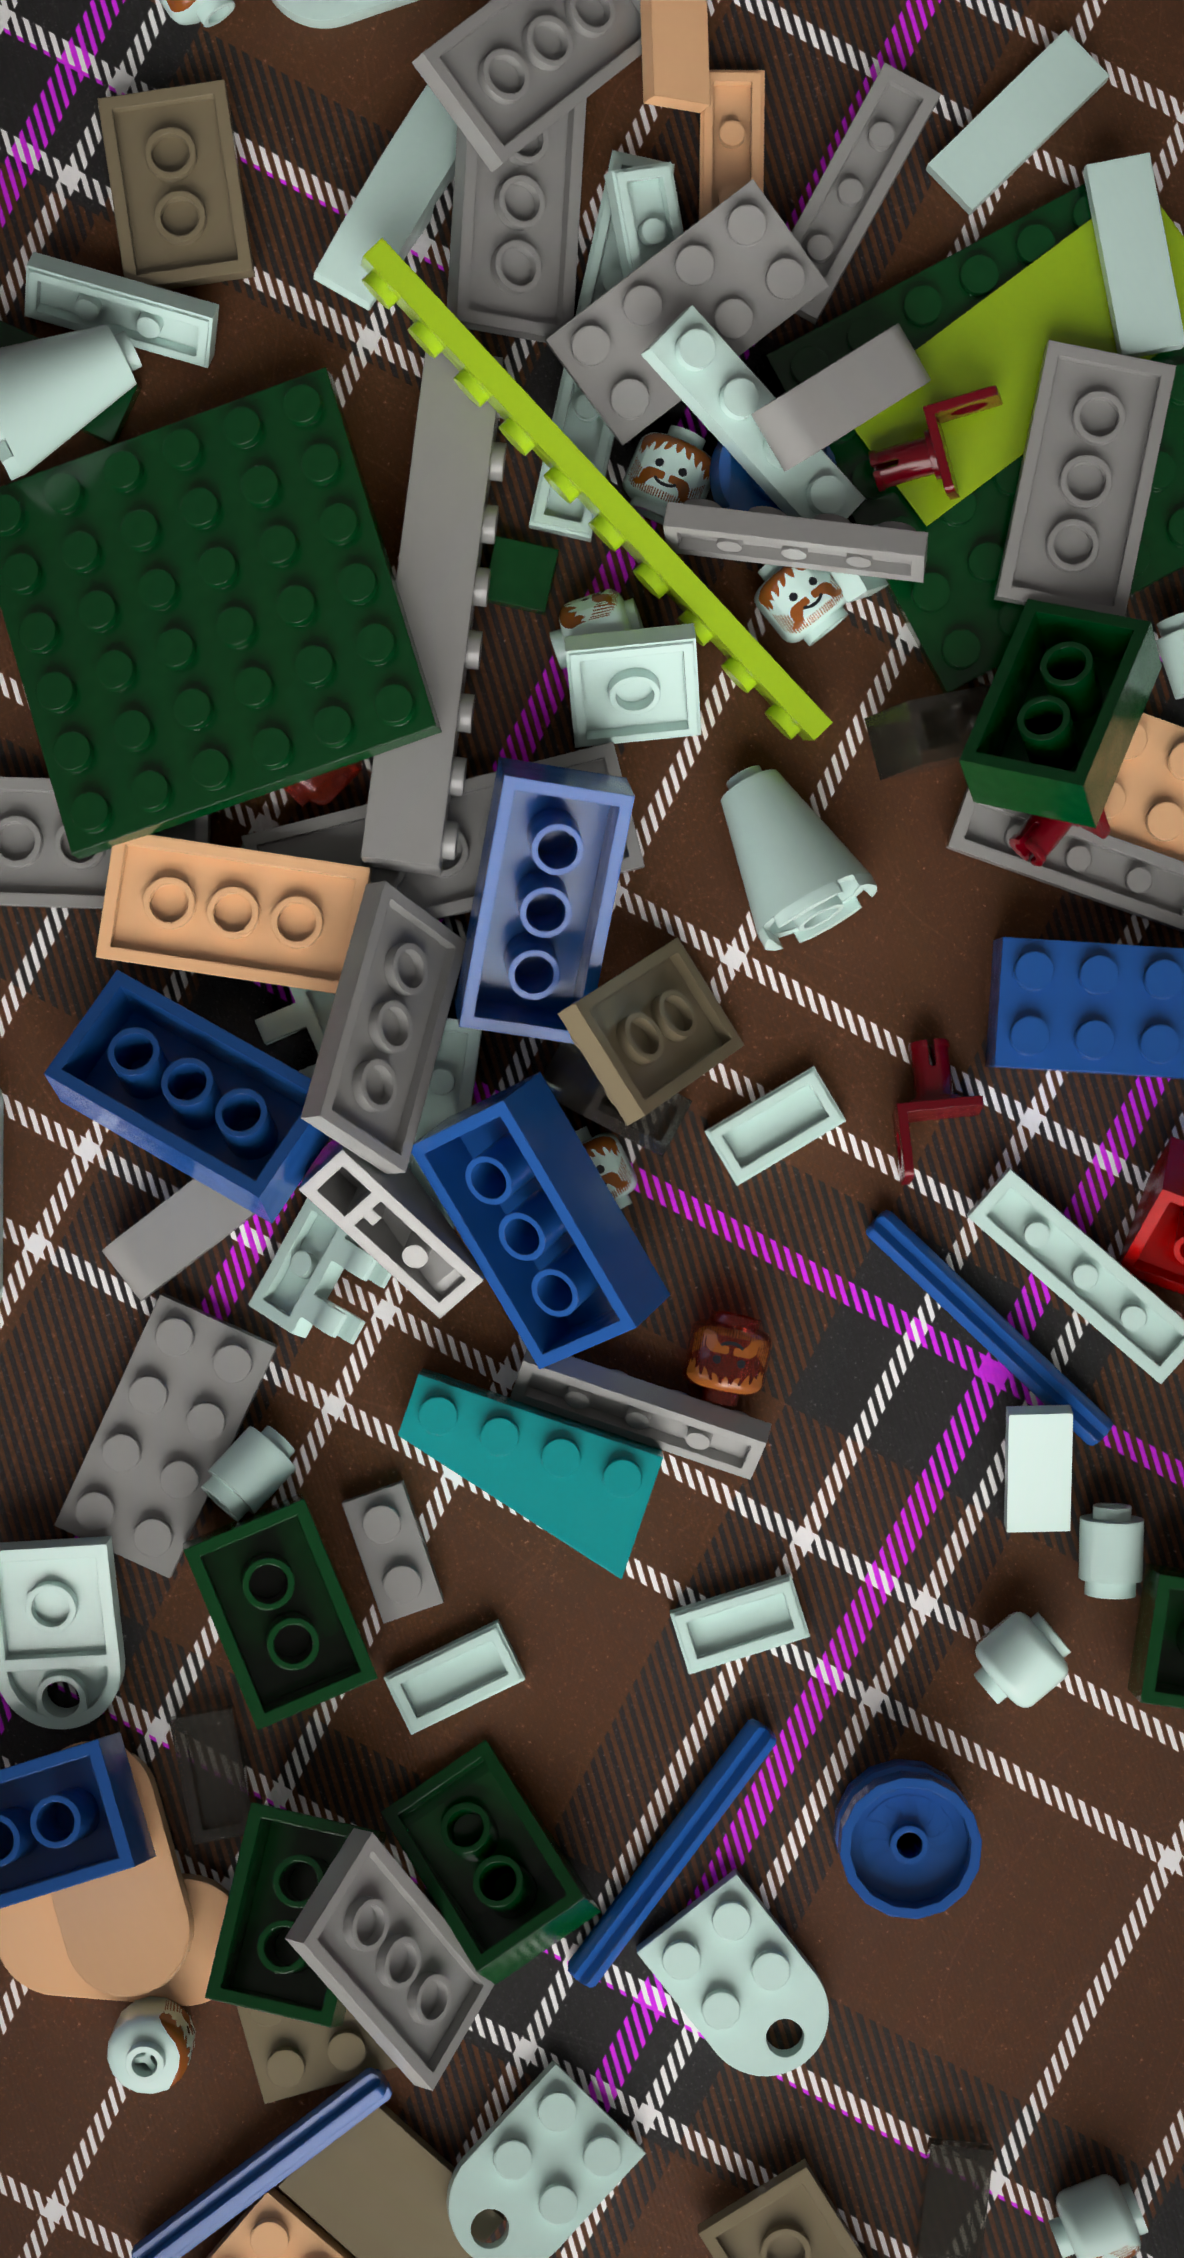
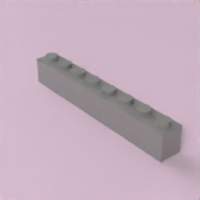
M425 352L396 584L442 732L373 757L361 858L365 867L441 876L443 859L455 860L457 851L459 821L448 820L451 795L463 797L467 758L456 757L459 732L471 733L473 724L475 694H467L464 691L467 669L479 670L483 631L472 630L475 606L487 607L491 568L480 567L483 543L495 544L499 506L488 504L491 481H503L507 443L496 442L499 418L503 419L500 414L487 401L481 407H478L463 393L453 380L459 373V370L442 352L435 359ZM493 356L503 367V357Z

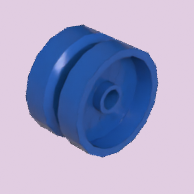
M893 1759L870 1766L848 1784L836 1807L833 1836L847 1881L867 1905L890 1917L921 1919L946 1911L967 1893L980 1868L982 1839L975 1816L966 1798L947 1774L923 1761ZM911 1832L912 1842L906 1845H899V1837Z

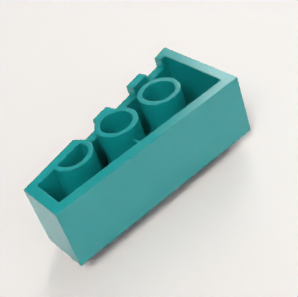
M422 1368L418 1374L398 1436L622 1580L663 1460L662 1450Z

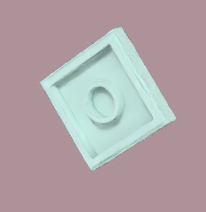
M694 623L564 636L575 748L598 746L610 742L618 744L701 735L697 646Z

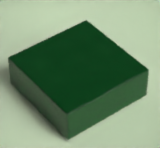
M496 536L489 567L491 568L488 603L546 615L559 550Z

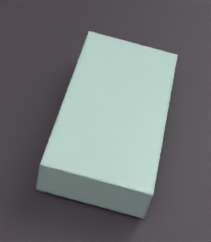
M812 1066L704 1132L734 1183L738 1186L846 1122V1119L817 1070Z
M1070 1405L1006 1406L1004 1525L1007 1533L1070 1531L1073 1411Z
M790 1573L670 1610V1616L689 1674L810 1637Z
M499 1619L384 1675V1680L411 1735L526 1679V1675Z

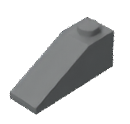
M331 1140L321 1150L307 1171L299 1191L439 1319L484 1280L485 1276L471 1253L408 1167L406 1173L385 1174L335 1140Z

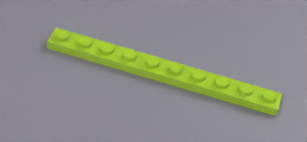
M383 238L363 255L361 266L368 273L362 279V282L369 292L388 310L396 303L414 322L407 330L420 347L434 359L441 352L459 370V373L453 380L463 393L478 407H481L487 401L505 421L499 426V429L506 439L524 456L533 450L550 468L544 474V478L550 486L569 504L576 498L582 502L595 516L588 523L594 533L614 552L621 546L624 547L639 564L633 570L637 579L656 598L660 599L664 594H667L679 606L683 613L677 618L680 624L694 623L696 642L704 647L711 641L727 658L721 665L722 669L741 690L749 693L755 688L771 705L765 711V715L785 737L792 740L798 734L802 740L814 741L833 723L392 247Z

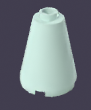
M105 324L0 347V460L11 481L27 474L137 384L132 371L141 368L142 364L125 331L114 335L110 327Z
M755 765L738 772L727 781L726 785L729 790L721 798V804L757 935L765 950L776 951L784 949L778 938L792 933L795 934L799 943H802L833 928L862 908L856 896L863 890L871 897L876 894L877 884L869 871L777 770L769 769L762 771L759 765Z

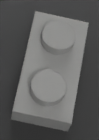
M404 1480L344 1500L342 1505L383 1624L444 1603L445 1598Z

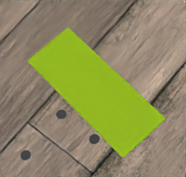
M1160 205L1184 330V236ZM1092 218L916 349L915 352L931 381L854 429L870 451L891 447L924 437L923 430L928 429L923 410L924 406L986 387L997 386L1002 398V405L941 423L960 498L950 500L945 492L942 479L937 480L935 474L896 485L926 526L1024 454L1044 350L1049 340L1117 354ZM1152 354V355H1147V356H1142V357H1137V358L1150 360L1151 358H1153V357H1154L1155 355H1157V354Z

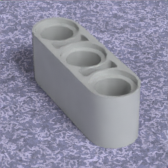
M897 323L751 415L785 472L931 381V378L900 324Z
M192 1179L112 1241L102 1252L138 1299L143 1301L255 1214L201 1182Z

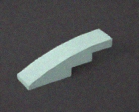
M428 84L381 155L314 272V280L368 311L377 299L362 282V279L368 274L361 266L363 255L383 238L404 260L431 221L434 205L454 178L457 124Z

